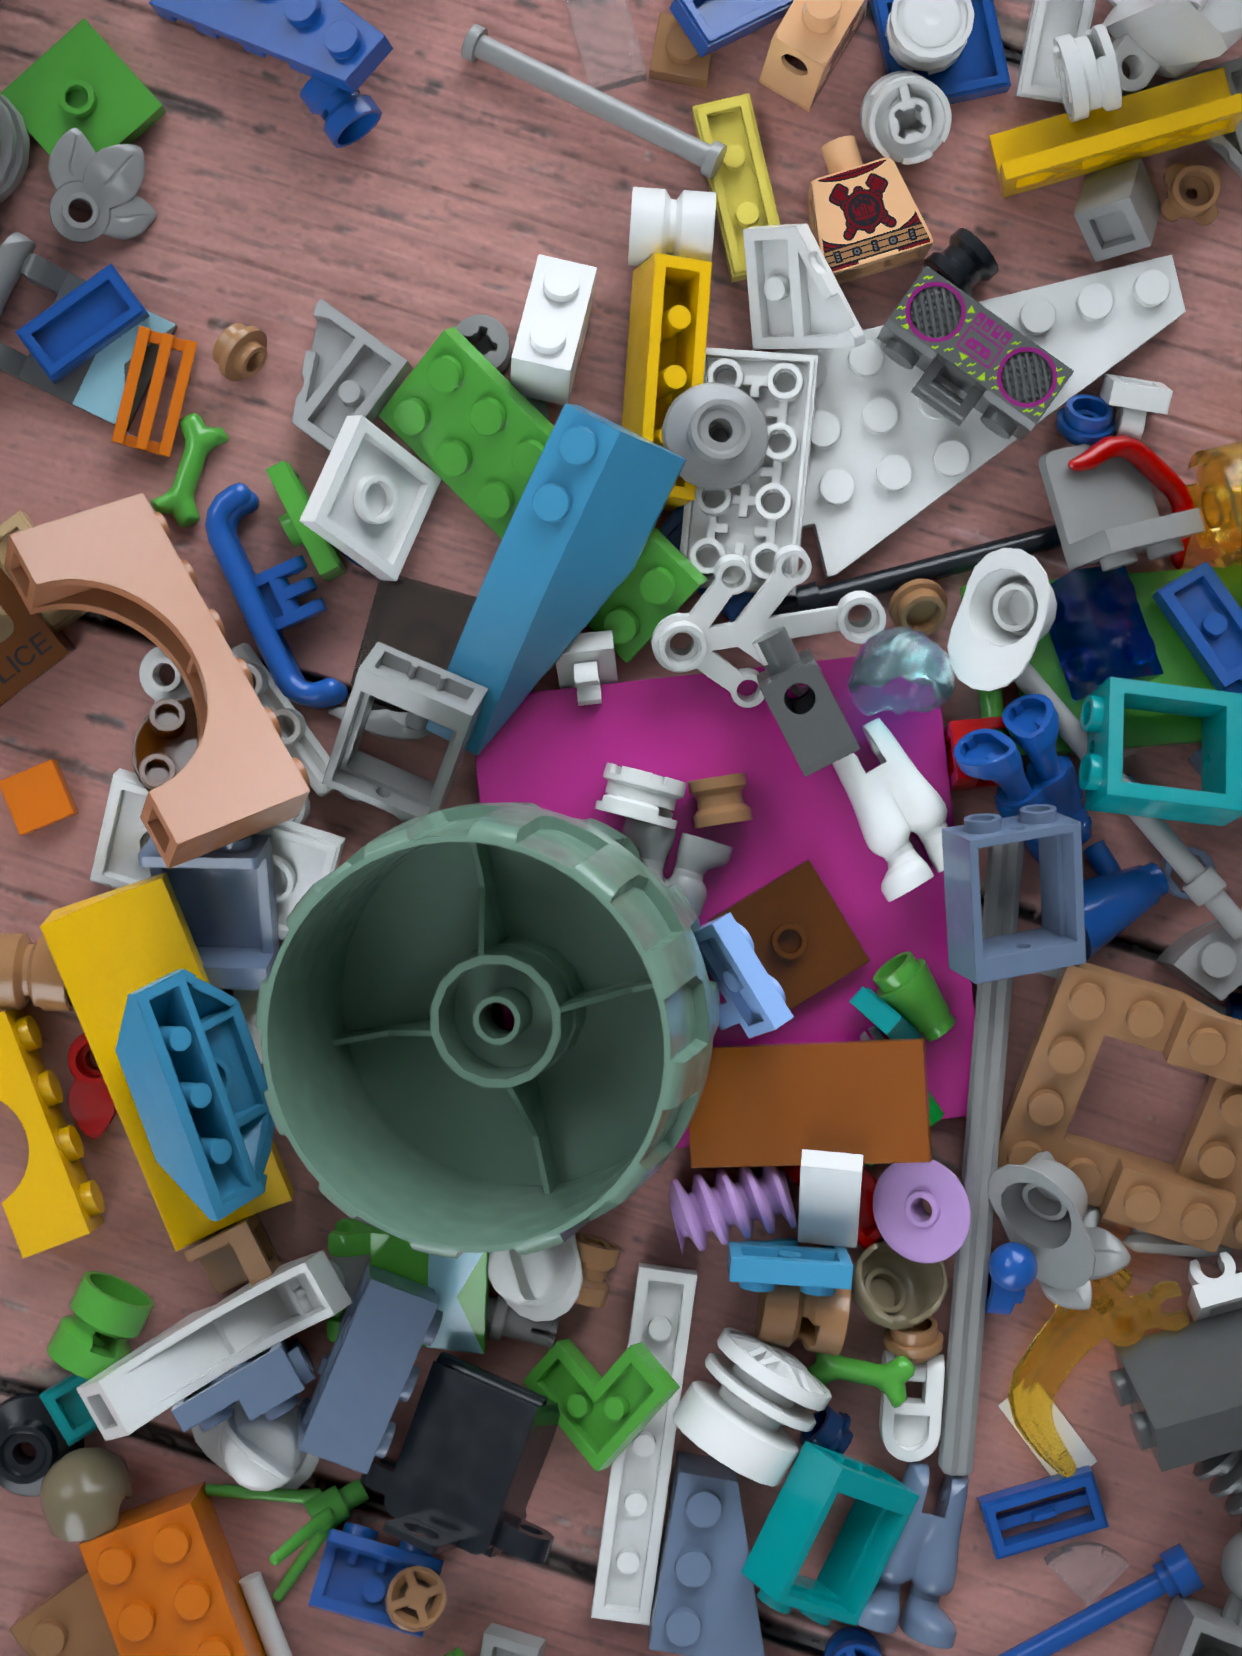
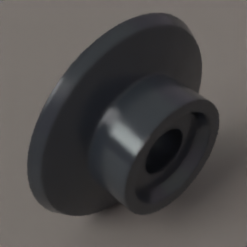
M41 1393L19 1394L0 1404V1486L11 1493L25 1497H40L42 1481L53 1464L65 1454L85 1447L84 1438L68 1446L39 1397ZM21 1442L31 1443L36 1449V1456L26 1455L21 1449Z

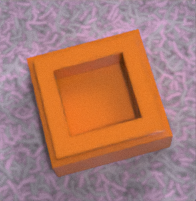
M55 759L48 760L0 780V789L20 836L29 835L79 814L59 763Z

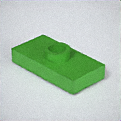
M283 460L266 469L287 511L278 516L294 548L304 544L319 575L327 582L344 575L347 568L337 548L299 521L310 496L295 468L289 462L286 463Z

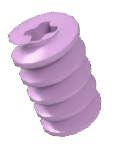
M761 1166L760 1176L758 1177L755 1176L750 1167H739L737 1182H732L723 1168L716 1169L715 1184L712 1188L708 1186L700 1173L694 1174L692 1191L688 1194L677 1179H673L670 1182L669 1201L682 1255L684 1254L685 1238L690 1236L699 1251L706 1250L709 1231L714 1232L723 1246L728 1245V1242H730L731 1226L733 1225L737 1226L746 1240L752 1239L754 1220L758 1219L768 1234L775 1233L777 1215L779 1214L784 1216L792 1229L798 1228L784 1170L779 1171L776 1166Z

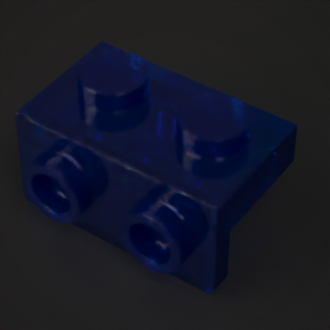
M1101 566L1074 569L1050 584L1054 590L1057 609L1056 618L1049 633L1073 700H1084L1109 677L1150 681L1164 674L1156 653L1155 643L1149 634L1136 597L1134 585L1129 578L1125 566L1105 572L1102 571Z

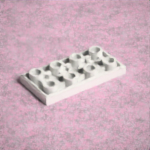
M706 347L703 383L717 382L732 385L744 391L757 403L768 427V449L760 468L746 482L726 490H707L696 486L695 500L684 505L680 552L708 579L700 588L708 589L715 580L714 567L721 557L728 554H736L747 561L752 573L751 584L744 592L757 593L774 571L773 559L777 551L787 545L801 547L819 356ZM717 424L709 426V435L714 441H727V433L722 426ZM792 556L787 558L782 565V571L787 574L798 572L800 557ZM730 566L724 570L722 579L727 583L738 582L742 578L744 570L739 566ZM797 585L791 589L787 596H796Z

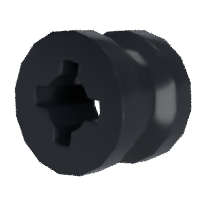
M959 228L951 235L949 246L943 252H933L923 262L924 268L927 265L970 297L973 295V287L979 281H989L999 271L998 264L986 245L965 228Z

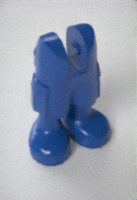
M1028 694L1013 700L1007 705L1003 711L1002 720L1011 738L997 730L985 728L974 730L958 741L954 747V757L960 770L970 777L991 780L999 785L994 799L996 808L1002 818L1018 816L1019 809L1023 806L1033 804L1053 805L1057 807V813L1081 822L1082 845L1092 837V820L1087 810H1085L1082 798H1084L1083 790L1080 788L1077 772L1068 756L1057 755L1056 740L1059 733V716L1052 701L1046 695ZM1015 743L1025 751L1030 759L1027 766V775L1023 768L1021 754ZM1038 838L1025 840L1024 846L1036 862L1039 863Z

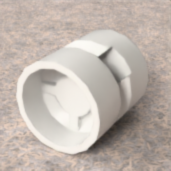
M633 187L628 265L639 266L654 253L712 262L716 192L683 190L677 200L670 198L666 189Z

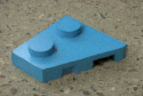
M795 1238L728 1242L727 1270L729 1281L739 1282V1287L753 1292H771L775 1290L776 1285L800 1286L799 1290L802 1293L813 1296H831L836 1293V1289L852 1290L853 1263L846 1247L823 1245V1248L798 1246V1240Z

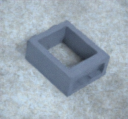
M1033 804L1021 807L1018 816L1001 818L998 814H973L964 818V825L942 828L948 962L951 970L975 984L1086 963L1080 821L1057 813L1056 806ZM1038 838L1042 928L983 938L978 848Z

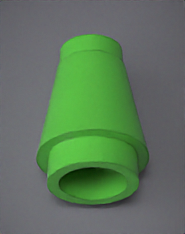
M904 951L888 960L875 973L873 981L879 987L877 995L918 1032L922 1033L928 1041H933L943 1036L955 1024L956 1019L950 1012V1008L925 959H916L911 951Z

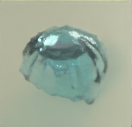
M906 626L885 628L873 634L865 643L861 644L847 681V693L850 701L859 711L867 716L882 711H890L896 715H903L906 712L927 713L946 704L955 689L954 670L949 655L941 649L937 642L929 639L925 633L915 631L911 627Z

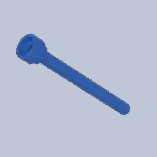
M1179 1543L1159 1554L1162 1560L1152 1565L1155 1570L1152 1573L998 1656H1051L1168 1593L1170 1598L1180 1593L1186 1598L1205 1586Z

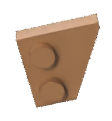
M87 1569L15 1621L9 1629L28 1656H120Z

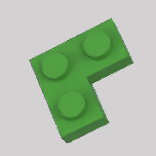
M570 1338L557 1341L523 1380L528 1389L558 1403L560 1412L559 1427L596 1472L608 1468L680 1388L642 1342L630 1345L605 1375L601 1377Z

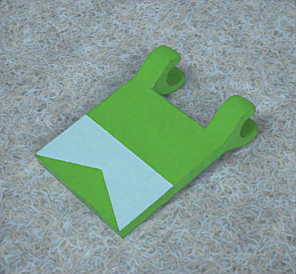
M349 1218L338 1220L335 1230L331 1231L328 1236V1251L332 1256L354 1257L370 1254V1265L435 1290L439 1303L437 1310L443 1311V1317L432 1345L422 1344L421 1347L478 1354L485 1353L487 1348L489 1288L487 1268L489 1252H464L457 1259L432 1255L413 1250L410 1247L409 1241L400 1239L361 1221ZM346 1308L335 1314L334 1317L329 1318L327 1322V1337L331 1342H336L340 1329H338L339 1323Z

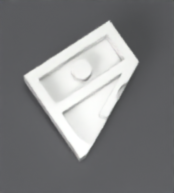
M807 223L753 226L743 229L753 350L855 348L865 344V334Z

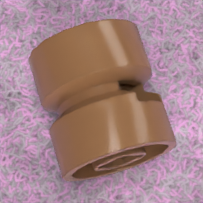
M0 932V1009L20 1010L25 1008L31 999L34 1006H40L44 1011H74L44 935H40L35 944H33L27 933Z
M776 1285L774 1291L760 1292L755 1338L770 1345L788 1348L795 1340H801L806 1351L839 1356L848 1325L851 1300L850 1289H836V1293L831 1296H813L802 1293L799 1290L800 1286Z

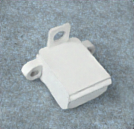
M1107 0L1114 7L1104 20L1103 25L1112 35L1111 42L1119 69L1122 96L1145 88L1154 74L1161 77L1177 78L1197 67L1202 61L1220 57L1242 38V0ZM1123 61H1125L1130 68L1129 79L1126 78L1122 72Z

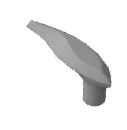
M332 706L329 708V713L342 720L346 707ZM388 709L371 710L364 730L370 734L398 740H416L434 734L425 729L428 719L409 711L395 712Z
M1131 1227V1235H1126L1123 1243L1128 1248L1147 1254L1208 1257L1219 1255V1253L1225 1251L1228 1253L1233 1252L1232 1248L1219 1245L1217 1252L1213 1253Z

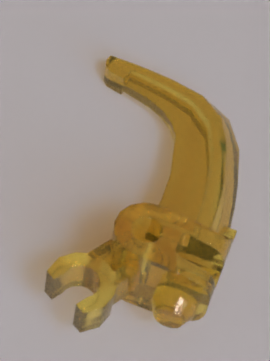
M1125 1267L1113 1275L1090 1281L1092 1301L1089 1310L1069 1309L1053 1304L1056 1312L1032 1341L1014 1370L1007 1398L1017 1429L1036 1453L1060 1475L1067 1478L1072 1476L1076 1471V1464L1053 1422L1052 1405L1054 1396L1072 1369L1105 1337L1117 1346L1127 1347L1141 1340L1146 1330L1160 1327L1165 1330L1179 1331L1189 1325V1319L1184 1310L1169 1314L1160 1311L1164 1300L1183 1296L1181 1288L1176 1281H1162L1154 1285L1149 1292L1132 1296L1126 1289L1130 1286L1133 1275Z

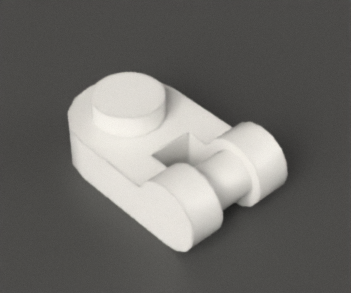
M884 1350L881 1364L897 1358L896 1355L888 1350ZM943 1354L930 1357L926 1362L913 1364L915 1366V1373L908 1381L922 1382V1398L907 1397V1400L901 1407L894 1408L888 1397L881 1391L880 1436L888 1452L898 1460L906 1462L921 1461L930 1456L938 1446L941 1435L945 1378Z

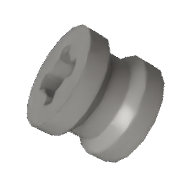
M473 315L463 319L455 328L471 344L480 339L481 336V341L476 342L473 346L503 375L510 365L512 355L510 340L505 327L497 319L488 315Z

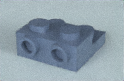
M286 1338L173 1405L171 1412L183 1433L197 1424L202 1432L217 1426L234 1414L232 1406L238 1400L250 1422L262 1414L266 1416L268 1421H271L300 1403L297 1395L305 1389V1384L316 1378L313 1372L315 1366L299 1338L290 1343Z

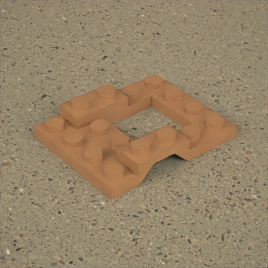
M1086 962L1060 968L1001 1123L998 1168L1007 1164L1022 1165L1028 1162L1036 1153L1048 1151L1056 1162L1065 1165L1079 1177L1087 1191V1204L1100 1208L1103 1219L1213 1253L1217 1252L1219 1245L1242 1251V1020L1220 1014L1182 991ZM1104 1036L1163 1054L1166 1063L1209 1076L1173 1164L1067 1132Z

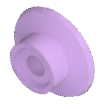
M933 1159L927 1163H893L885 1169L877 1181L873 1194L874 1218L882 1237L894 1251L914 1262L936 1263L951 1257L960 1249L970 1229L971 1210L963 1185L950 1169ZM923 1199L930 1203L932 1215L925 1211Z

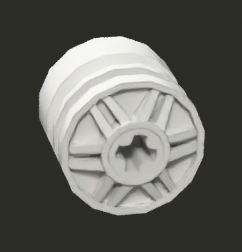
M732 1327L724 1328L717 1339V1344L725 1355L716 1352L709 1353L705 1359L706 1368L721 1384V1387L700 1380L692 1381L673 1413V1421L684 1435L720 1463L751 1480L774 1487L780 1484L799 1452L797 1443L784 1430L782 1425L804 1432L811 1431L816 1424V1420L807 1408L816 1411L824 1410L832 1396L826 1386L812 1375L802 1362L784 1349L760 1341L744 1331Z

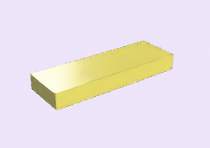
M749 93L692 106V117L697 138L710 145L715 140L727 145L724 160L713 179L707 177L710 192H716L715 215L731 283L747 279L743 229L753 226L780 225Z

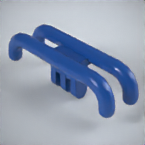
M244 483L233 484L216 495L207 509L205 528L208 541L271 677L282 694L304 707L324 709L336 706L347 698L348 690L345 684L335 678H326L314 683L307 682L283 634V631L328 610L323 598H320L300 607L297 599L318 588L313 577L305 578L290 585L287 579L308 567L303 555L291 558L257 575L255 574L239 540L237 530L240 521L248 514L257 510L259 498Z

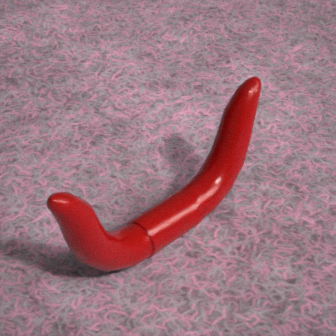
M1125 435L1104 437L1067 464L1071 470L1086 471L1093 470L1111 458L1120 457L1126 459L1165 495L1170 503L1172 514L1194 509V503L1186 484L1151 448L1147 447L1140 440ZM1191 536L1182 539L1185 550L1170 555V560L1177 570L1183 567Z

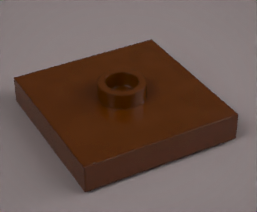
M809 859L707 920L710 922L731 912L735 921L742 925L750 934L754 943V952L767 974L775 978L781 985L786 997L785 1003L789 1010L870 961Z

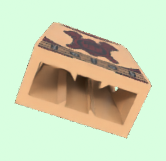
M794 0L771 40L759 83L809 112L864 20L867 0ZM795 56L805 64L807 71L794 68L787 62V57Z
M852 135L839 137L824 144L821 147V151L829 175L817 178L810 183L807 193V207L810 230L838 284L926 258L933 244V239L894 160L891 157H885L863 164L855 136Z

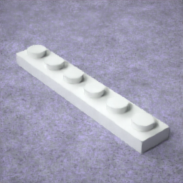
M640 1262L638 1265L627 1348L630 1345L642 1342L680 1388L611 1464L591 1618L650 1625L677 1428L673 1421V1413L681 1399L697 1270Z

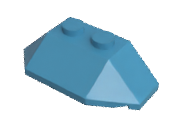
M177 969L128 994L115 1051L157 1163L210 1220L219 1221L265 1192L267 1175L264 1174V1170L271 1152L275 1126L264 1096V1092L268 1090L266 1077L240 1003L237 999L215 986L196 978V975L186 969Z

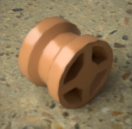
M746 772L688 781L689 794L694 796L697 801L698 810L693 816L695 828L753 820L751 807L744 803L743 790L747 785Z
M423 1566L407 1567L397 1573L389 1584L385 1599L387 1614L392 1623L401 1630L411 1633L425 1631L437 1622L444 1611L447 1600L446 1588L440 1576L432 1569Z

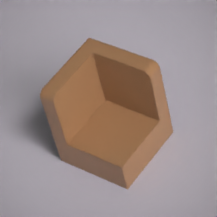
M258 1214L235 1222L192 1243L183 1252L188 1263L199 1258L217 1294L225 1293L247 1281L253 1285L272 1275L282 1263Z

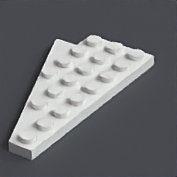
M1172 255L979 302L1074 370L1038 423L1186 312ZM883 325L863 330L865 344L855 348H809L776 351V353L819 356L802 529L813 527L825 579L838 575L1017 440L1013 435L1010 439H1005L989 430L980 420L983 414L974 407L962 424L957 426L911 393L924 372L916 366L911 370L906 369L885 354L883 347L886 344L877 339ZM938 373L935 380L964 400L967 393Z

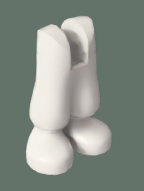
M877 718L863 725L862 729L871 746V750L877 756L881 765L865 773L858 757L854 753L832 763L850 799L869 849L874 854L884 857L886 862H888V870L881 883V891L887 901L891 902L934 877L928 864L915 851L909 841L911 832L917 834L922 841L937 873L944 871L942 828L948 827L946 823L947 807L937 791L917 770L890 730L880 718Z

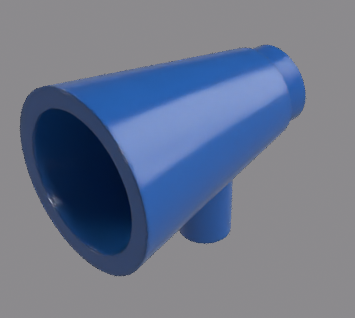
M1104 840L1096 842L1083 851L1097 874V877L1083 880L1086 961L1160 901V898L1169 891L1167 879L1156 864L1150 862L1144 866L1137 865L1122 870Z

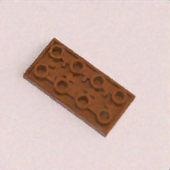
M925 1038L712 1046L705 1088L696 1112L689 1124L691 1168L800 1166L802 1149L864 1155L863 1164L931 1162L932 1144Z

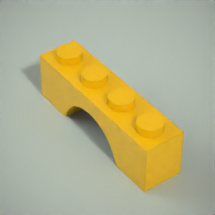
M8 1009L0 1012V1101L7 1105L22 1123L28 1140L29 1157L27 1168L20 1184L2 1202V1205L24 1259L90 1234L104 1223L101 1214L105 1212V1203L98 1184L93 1179L88 1181L80 1161L84 1157V1147L80 1135L73 1125L67 1126L59 1106L63 1102V1092L59 1080L52 1070L46 1071L38 1049L42 1047V1037L38 1025L31 1015L25 1016L23 1009Z

